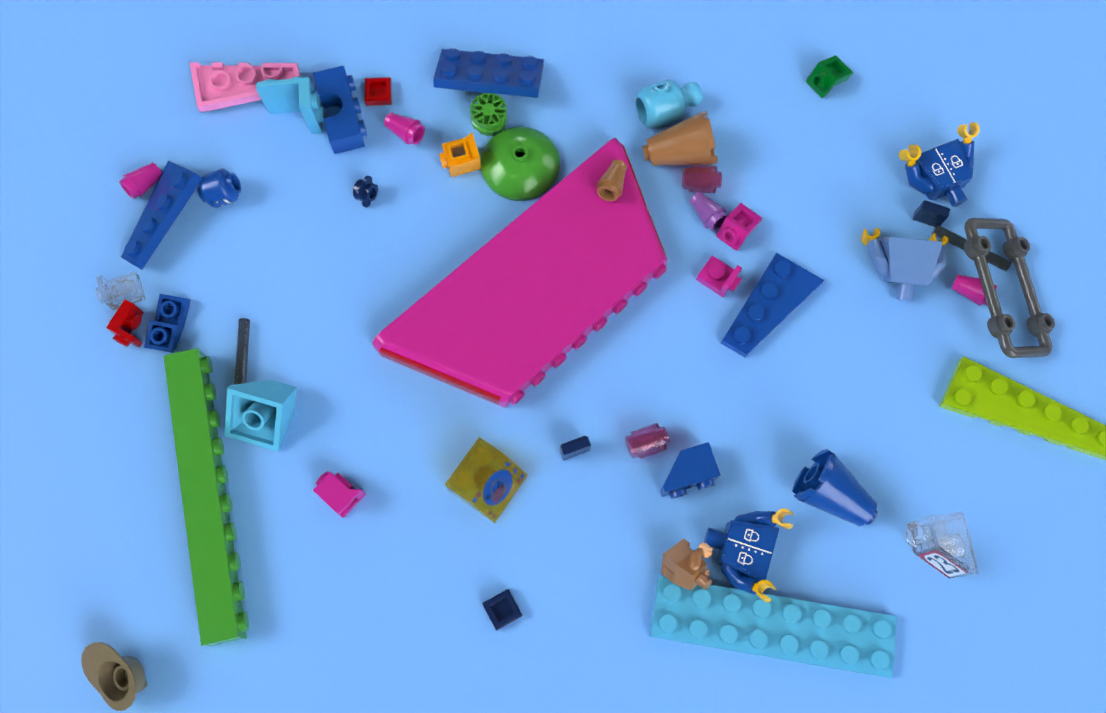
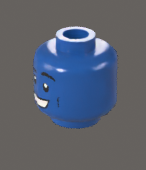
M219 169L201 176L202 179L197 191L203 202H206L211 207L219 208L237 201L241 192V184L234 173H230L226 169Z

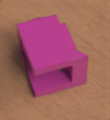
M328 471L323 473L316 481L317 486L313 489L342 518L366 495L362 489H355L338 472L336 475Z

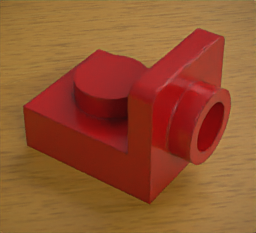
M125 299L106 328L114 334L112 338L114 341L125 347H128L131 343L140 348L142 342L131 335V332L140 325L144 312L135 304Z

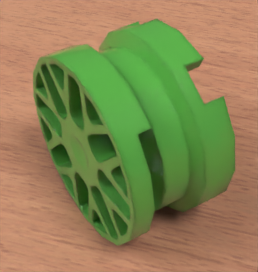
M483 93L472 101L470 115L474 129H477L480 134L485 136H493L494 133L505 129L507 124V107L499 95Z

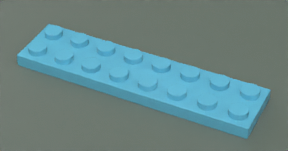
M658 576L650 637L893 678L897 616L763 594L771 599L767 603L757 594L753 595L740 589L710 585L706 590L697 585L690 591L673 584L666 577Z

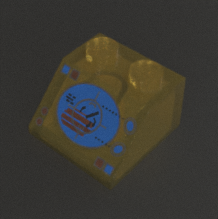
M479 437L448 479L445 487L451 494L495 524L528 475L505 454Z

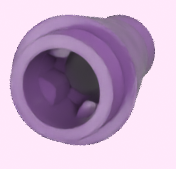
M702 192L696 193L690 199V204L694 207L706 229L709 228L711 231L718 230L727 217L725 214L726 210Z

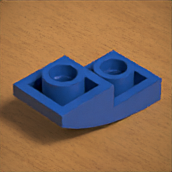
M159 294L155 320H149L144 348L174 353L185 325L191 299Z

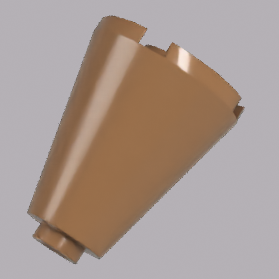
M707 111L700 112L646 139L647 145L642 146L645 161L651 160L652 165H713L718 163L717 156L714 153L715 143Z

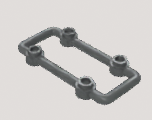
M968 219L964 226L967 241L964 243V251L970 259L974 260L991 315L987 322L990 334L998 338L1000 348L1007 357L1029 358L1048 356L1052 351L1049 333L1054 328L1055 322L1050 314L1042 313L1024 258L1030 250L1029 242L1024 237L1017 236L1014 225L1007 219ZM977 229H1002L1004 231L1007 241L1003 244V251L1007 258L1014 263L1030 313V317L1027 319V328L1033 336L1037 337L1040 346L1013 347L1009 334L1015 329V320L1011 315L1002 313L985 258L991 249V243L987 237L979 236Z

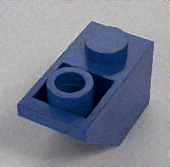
M709 442L681 450L660 490L662 497L670 495V498L674 499L686 495V489L697 486L698 490H703L715 485L714 481L721 474Z

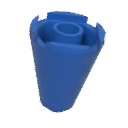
M826 449L816 454L812 458L815 462L810 469L805 466L798 475L792 492L796 494L794 497L803 503L857 526L872 523L878 513L876 510L877 503L834 453Z

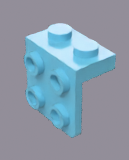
M297 76L283 80L267 79L256 83V90L269 113L301 111L311 133H322V122L326 118L325 109L321 106L319 95L315 92L309 77Z

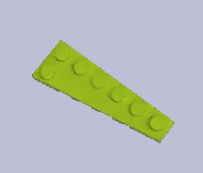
M964 356L959 359L939 407L972 418L978 417L1000 427L1006 426L1016 429L1019 433L1041 437L1047 442L1063 445L1069 449L1106 460V425Z

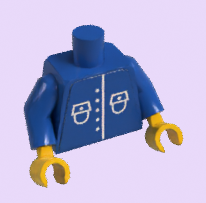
M970 122L968 133L967 124H961L957 128L958 135L963 138L961 142L959 139H956L921 153V148L918 145H909L908 149H902L899 152V158L902 161H907L905 170L910 187L926 195L929 200H936L946 195L952 207L965 202L967 197L962 188L973 178L975 142L972 138L976 137L980 131L978 123Z
M785 508L779 509L777 512L754 511L738 515L734 520L726 524L724 532L708 528L704 542L709 546L719 549L716 563L721 566V572L737 589L753 595L757 594L767 603L771 599L763 595V591L767 588L776 590L775 586L766 580L780 529L775 526L778 524L785 529L793 527L791 523H783L784 516L794 515L793 512Z

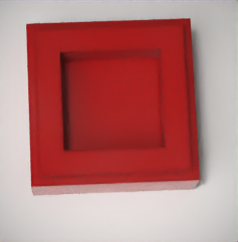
M391 77L365 78L366 106L392 105Z

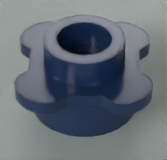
M371 176L359 179L353 188L354 198L362 201V206L366 208L370 206L371 201L376 198L378 192V185L372 182Z

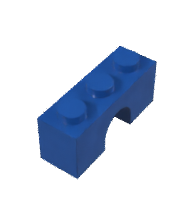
M344 66L313 72L317 93L324 109L329 107L341 108L336 115L324 118L328 139L334 154L365 147L363 136H367L364 121L358 120L357 114L362 113L358 97L353 98L351 91H356L353 76H347Z

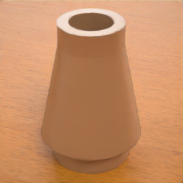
M618 159L613 160L610 167L597 182V194L603 200L613 202L622 195L627 169L625 162Z

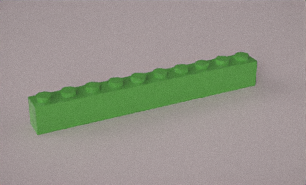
M196 348L163 355L200 641L201 646H214L247 638L246 630L249 629V619L247 613L243 612L241 600L245 598V591L242 582L238 580L237 570H240L241 563L238 553L234 552L233 540H236V529L234 524L230 523L229 511H232V501L230 495L226 494L225 483L228 482V473L226 467L222 466L221 455L224 454V445L222 439L218 438L217 427H220V417L217 410H214L213 400L216 399V390L214 384L210 383L209 373L213 371L210 357Z

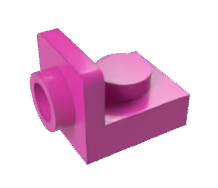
M740 203L725 218L716 237L737 251L763 218Z
M712 255L698 274L696 280L721 297H724L728 290L734 292L741 282L742 278L738 275L742 267L737 265L733 269Z

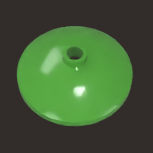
M513 127L497 133L486 144L481 156V171L487 185L499 196L514 201L531 200L546 193L555 183L560 170L559 153L554 143L542 132L528 127ZM517 153H523L524 156H523V157H517L516 154H517Z

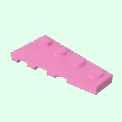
M189 62L197 108L200 113L261 100L256 90L257 82L267 79L283 80L297 76L301 77L297 63H263L262 66H250L249 63L224 65L223 63L212 62V65H200L199 62Z

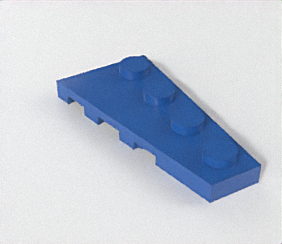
M168 161L125 246L121 258L142 270L200 184L202 177L193 171Z

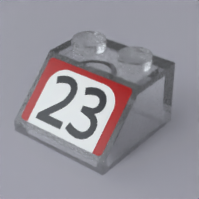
M964 512L927 516L907 524L906 539L909 546L912 547L913 553L944 576L951 579L978 573Z

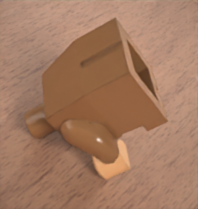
M682 539L663 553L661 573L673 584L690 591L697 585L706 590L710 587L712 580L709 578V570L706 568L707 564L702 560V556L709 558L712 555L713 548L703 542L694 551L690 548V543Z

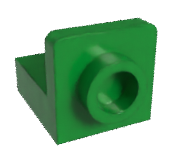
M835 55L820 61L806 79V83L823 98L828 95L834 86L847 81L853 72Z

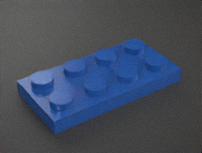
M454 48L442 49L433 77L434 88L538 98L544 59L533 56L519 57L510 56L509 54H489L482 51H459Z

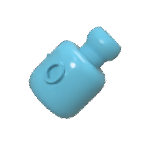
M665 80L645 86L636 95L637 113L641 122L646 127L663 128L668 124L679 121L685 114L686 106H698L703 99L702 91L696 82H687L682 88L672 80Z

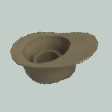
M102 642L91 643L84 649L81 665L88 681L100 693L110 708L116 711H124L133 704L136 694L147 687L145 671L141 662L132 656H120L110 645Z

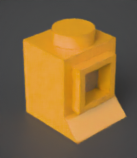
M472 132L465 138L442 144L443 152L439 153L443 169L448 168L451 177L481 169L480 155Z

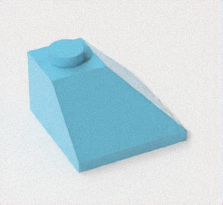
M270 379L230 385L227 388L224 436L279 451L295 411L297 387Z

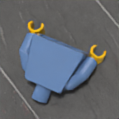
M874 228L873 236L868 235L866 229L862 233L861 241L867 246L878 274L882 276L884 282L897 283L895 299L913 301L914 285H930L931 281L935 280L947 265L946 248L944 247L949 240L947 236H943L940 241L936 239V233H933L928 240L881 237L880 241L878 240L880 235L879 228Z

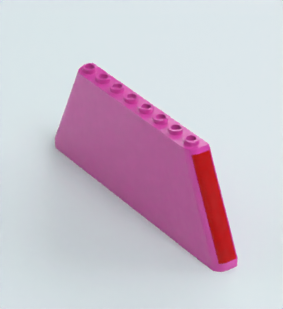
M617 138L608 141L384 328L372 342L374 349L386 359L505 408L510 403L512 405L517 404L525 396L524 391L530 385L535 387L546 377L545 372L552 366L554 368L560 366L566 360V354L572 348L575 350L579 349L587 341L588 338L586 336L593 330L598 332L608 322L606 318L613 312L615 314L620 313L627 306V300L631 296H639L647 288L648 285L646 283L653 277L658 279L668 268L666 266L668 259L624 145ZM618 159L627 165L623 192L616 201H605L598 196L596 184L610 167L612 161Z

